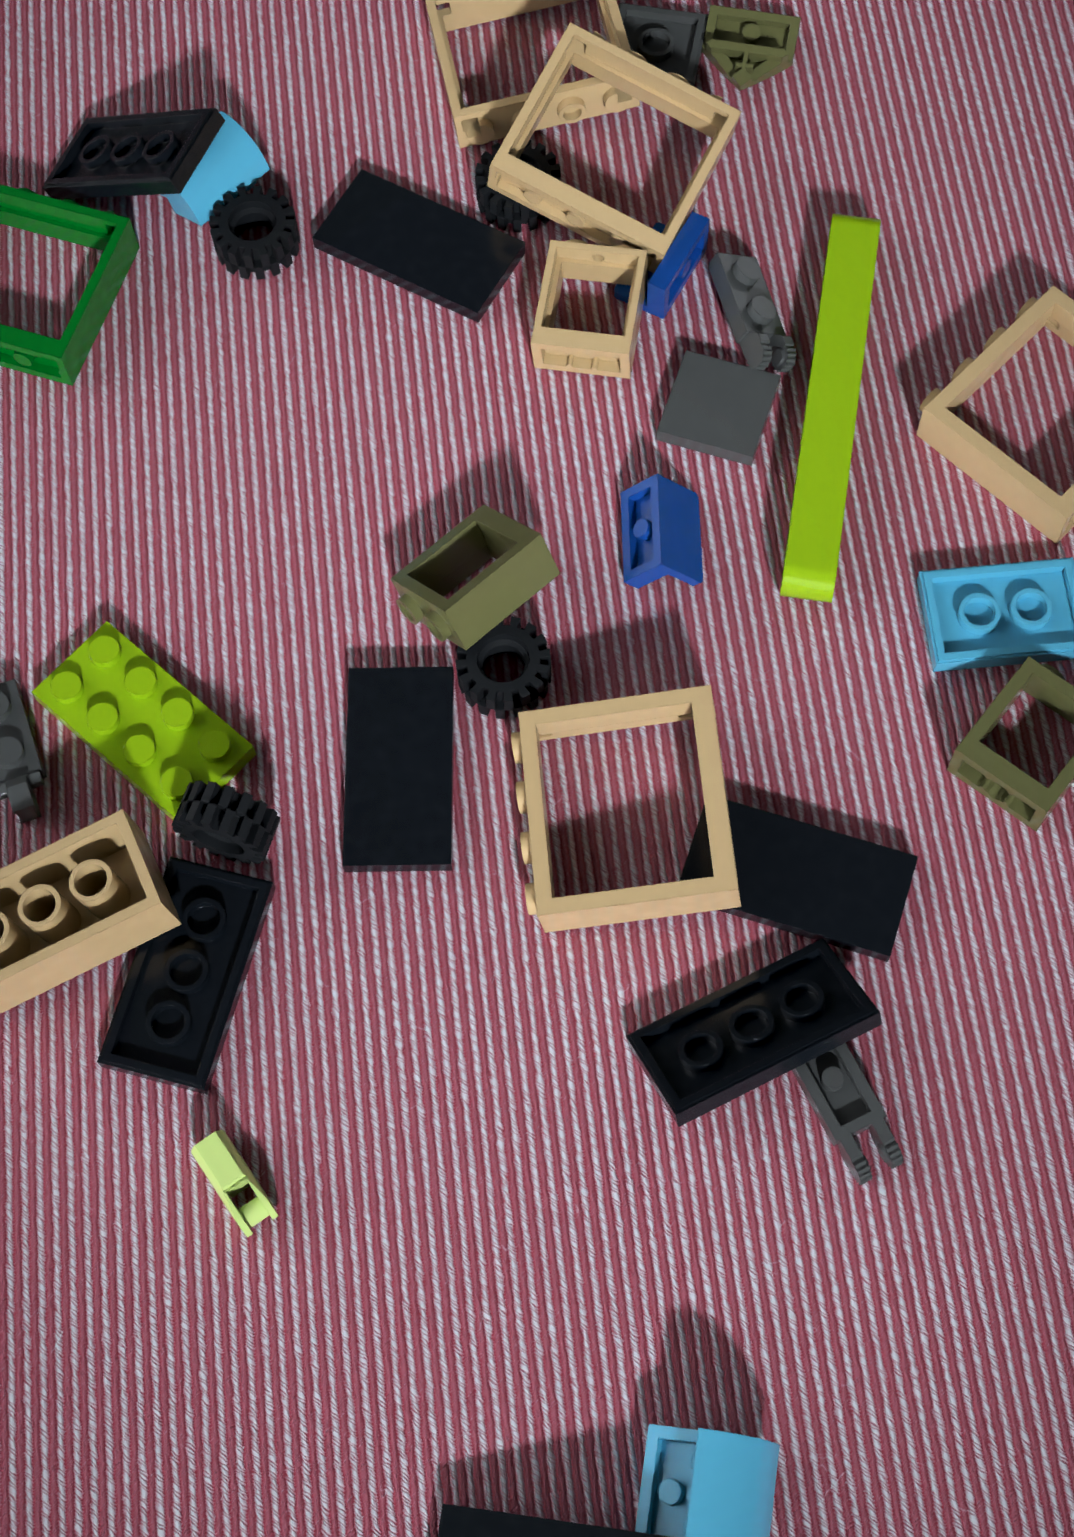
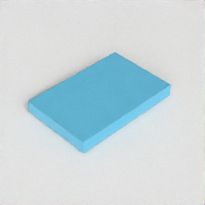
M1073 557L919 571L917 585L933 672L1023 664L1028 656L1038 663L1074 659Z

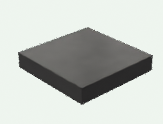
M619 3L618 7L630 49L641 54L648 63L667 73L673 72L683 76L690 85L695 87L708 14Z
M686 350L660 420L656 440L752 466L779 388L781 375L763 370H752L748 366Z

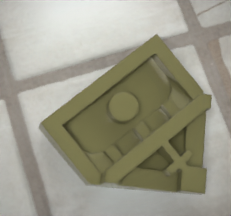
M710 5L702 53L739 91L744 90L793 65L801 17Z

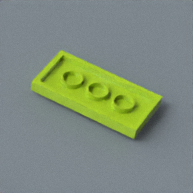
M108 621L32 691L36 701L172 820L175 818L190 782L203 781L208 784V781L216 782L223 788L256 755L254 746Z

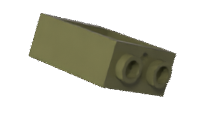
M483 504L390 579L400 595L396 603L400 611L411 623L416 625L421 622L441 642L448 639L464 650H467L556 578L560 571L541 533ZM492 557L497 559L450 598L444 597Z
M1028 656L957 746L947 771L1028 827L1037 831L1074 783V755L1049 788H1047L982 743L1022 691H1025L1074 724V686L1065 681L1064 676L1056 668L1048 664H1040Z

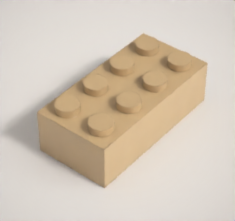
M123 809L0 869V1014L182 925L144 832Z

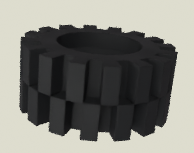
M529 140L519 159L561 181L559 163L556 164V156L551 151L546 155V146L538 143L536 148L532 149V143ZM500 143L492 146V155L485 151L481 156V164L477 163L475 182L478 208L481 213L485 212V219L490 224L497 219L499 229L506 230L508 223L513 224L514 232H522L521 224L527 223L530 231L537 229L538 219L544 224L551 219L487 187L490 164L501 146Z
M253 186L252 194H246L245 187L238 188L239 197L234 199L230 193L223 196L225 207L216 203L213 208L215 216H210V233L218 260L221 265L226 264L227 271L233 275L239 269L240 277L249 280L251 272H255L257 280L265 279L264 271L271 270L274 277L281 273L279 264L282 263L288 268L293 263L291 255L297 256L299 252L298 243H300V235L293 206L289 205V200L284 195L278 198L277 190L272 188L268 189L266 195H263L262 186ZM255 225H264L273 229L267 236L258 240L248 241L237 237L243 230Z
M512 616L510 625H503V621L500 622L469 649L464 650L458 646L456 651L458 659L456 660L459 687L461 693H465L466 701L471 707L476 703L478 704L479 713L488 716L490 709H494L496 719H505V710H513L514 718L518 717V712H523V706L527 705L530 710H533L539 706L538 696L546 697L548 683H551L552 676L550 649H547V640L544 635L540 634L537 636L536 627L530 622L523 629L521 628V618ZM511 653L517 655L523 661L524 670L513 681L496 682L487 677L483 670L484 665L493 655Z
M195 781V783L190 782L171 826H173L172 829L175 833H180L179 837L185 841H193L192 845L199 849L206 848L210 850V854L215 856L221 854L231 861H236L237 858L242 863L250 864L252 861L255 864H259L261 861L264 862L279 825L280 817L277 816V812L274 809L267 808L268 804L262 800H252L253 796L246 792L243 794L237 793L235 788L227 785L225 788H221L216 782L208 781V784L203 781Z

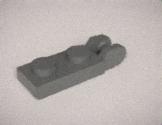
M717 252L709 262L708 268L735 341L740 344L749 368H752V370H765V368H768L769 363L772 362L771 366L777 372L786 373L793 370L797 360L796 348H794L792 337L785 334L756 257Z
M846 1043L792 1070L833 1146L838 1145L842 1159L859 1185L872 1180L873 1177L866 1157L862 1154L853 1138L867 1129L870 1131L880 1157L887 1163L888 1167L890 1166L893 1169L904 1163L901 1149L885 1122L887 1115Z

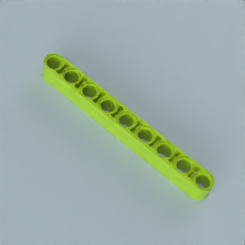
M832 214L780 596L832 602L837 575L881 219Z

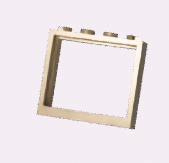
M425 0L460 148L483 145L490 141L505 138L530 92L465 107L447 32L578 0ZM596 0L607 41L623 50H631L617 0ZM449 3L450 7L439 10L436 8L437 5ZM596 77L562 84L556 91L535 131L566 123H576L583 119L612 112H621L625 109L640 106V100Z
M570 22L490 164L487 187L599 245L615 246L625 244L636 249L647 250L648 271L654 273L691 214L734 133L742 111L722 102L723 97L709 95L690 85L683 76L673 72L667 73L648 63L641 54L632 50H623L609 43L597 31H594L592 34ZM571 65L713 138L662 233L519 159Z
M1053 285L1039 299L1031 297L1021 307L1016 315L1015 322L1007 329L999 327L987 340L983 352L975 360L971 357L966 358L955 370L951 382L942 391L939 388H935L926 396L919 407L922 415L916 435L1057 544L1074 527V484L1062 496L1058 495L953 414L1044 326L1074 347V300Z
M711 685L518 712L520 732L511 733V743L515 764H523L524 781L516 782V798L520 814L527 813L529 825V831L520 833V843L524 864H532L534 879L532 883H525V898L528 914L537 915L545 933L741 907ZM693 719L714 876L555 897L540 741Z

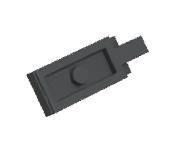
M15 679L0 684V800L9 798L14 815H18L22 824L42 817L34 788L45 785L44 778L47 775L20 686Z

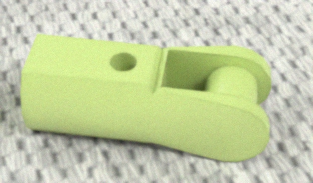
M224 1130L215 1131L194 1145L191 1154L237 1225L247 1237L254 1234L251 1228L269 1215L273 1220L279 1216L269 1197ZM251 1186L256 1197L238 1209L231 1198Z

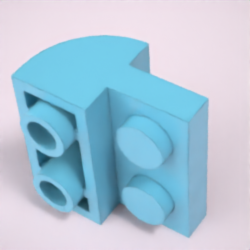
M219 111V113L225 119V122L182 192L179 194H160L168 199L176 214L200 226L208 222L210 216H215L213 208L216 203L225 207L223 196L230 193L235 199L238 196V188L245 187L247 192L253 188L261 176L270 170L262 152L249 134L233 118L222 111Z
M649 1424L635 1532L668 1537H770L780 1445L760 1438L704 1428L695 1430Z

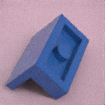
M692 211L655 272L648 271L643 311L661 319L665 318L707 250L709 218ZM658 222L654 224L652 229L662 233L666 225ZM617 284L614 288V297L628 304L631 285Z
M658 473L621 492L624 583L639 589L666 575H670L692 586L703 582L700 510L697 493Z

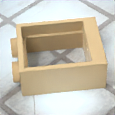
M579 239L567 241L550 240L530 343L534 368L626 379L631 378L648 281L647 250L636 249L625 244L615 246L588 244ZM563 278L631 285L622 336L554 328Z

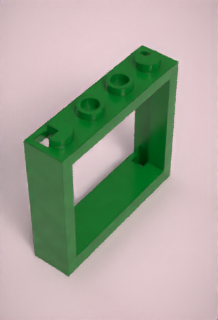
M0 184V224L103 251L60 340L0 324V366L73 386L140 248L130 218L114 214V211L108 210L104 212L81 206L70 199L58 200L39 195L27 188L16 189Z

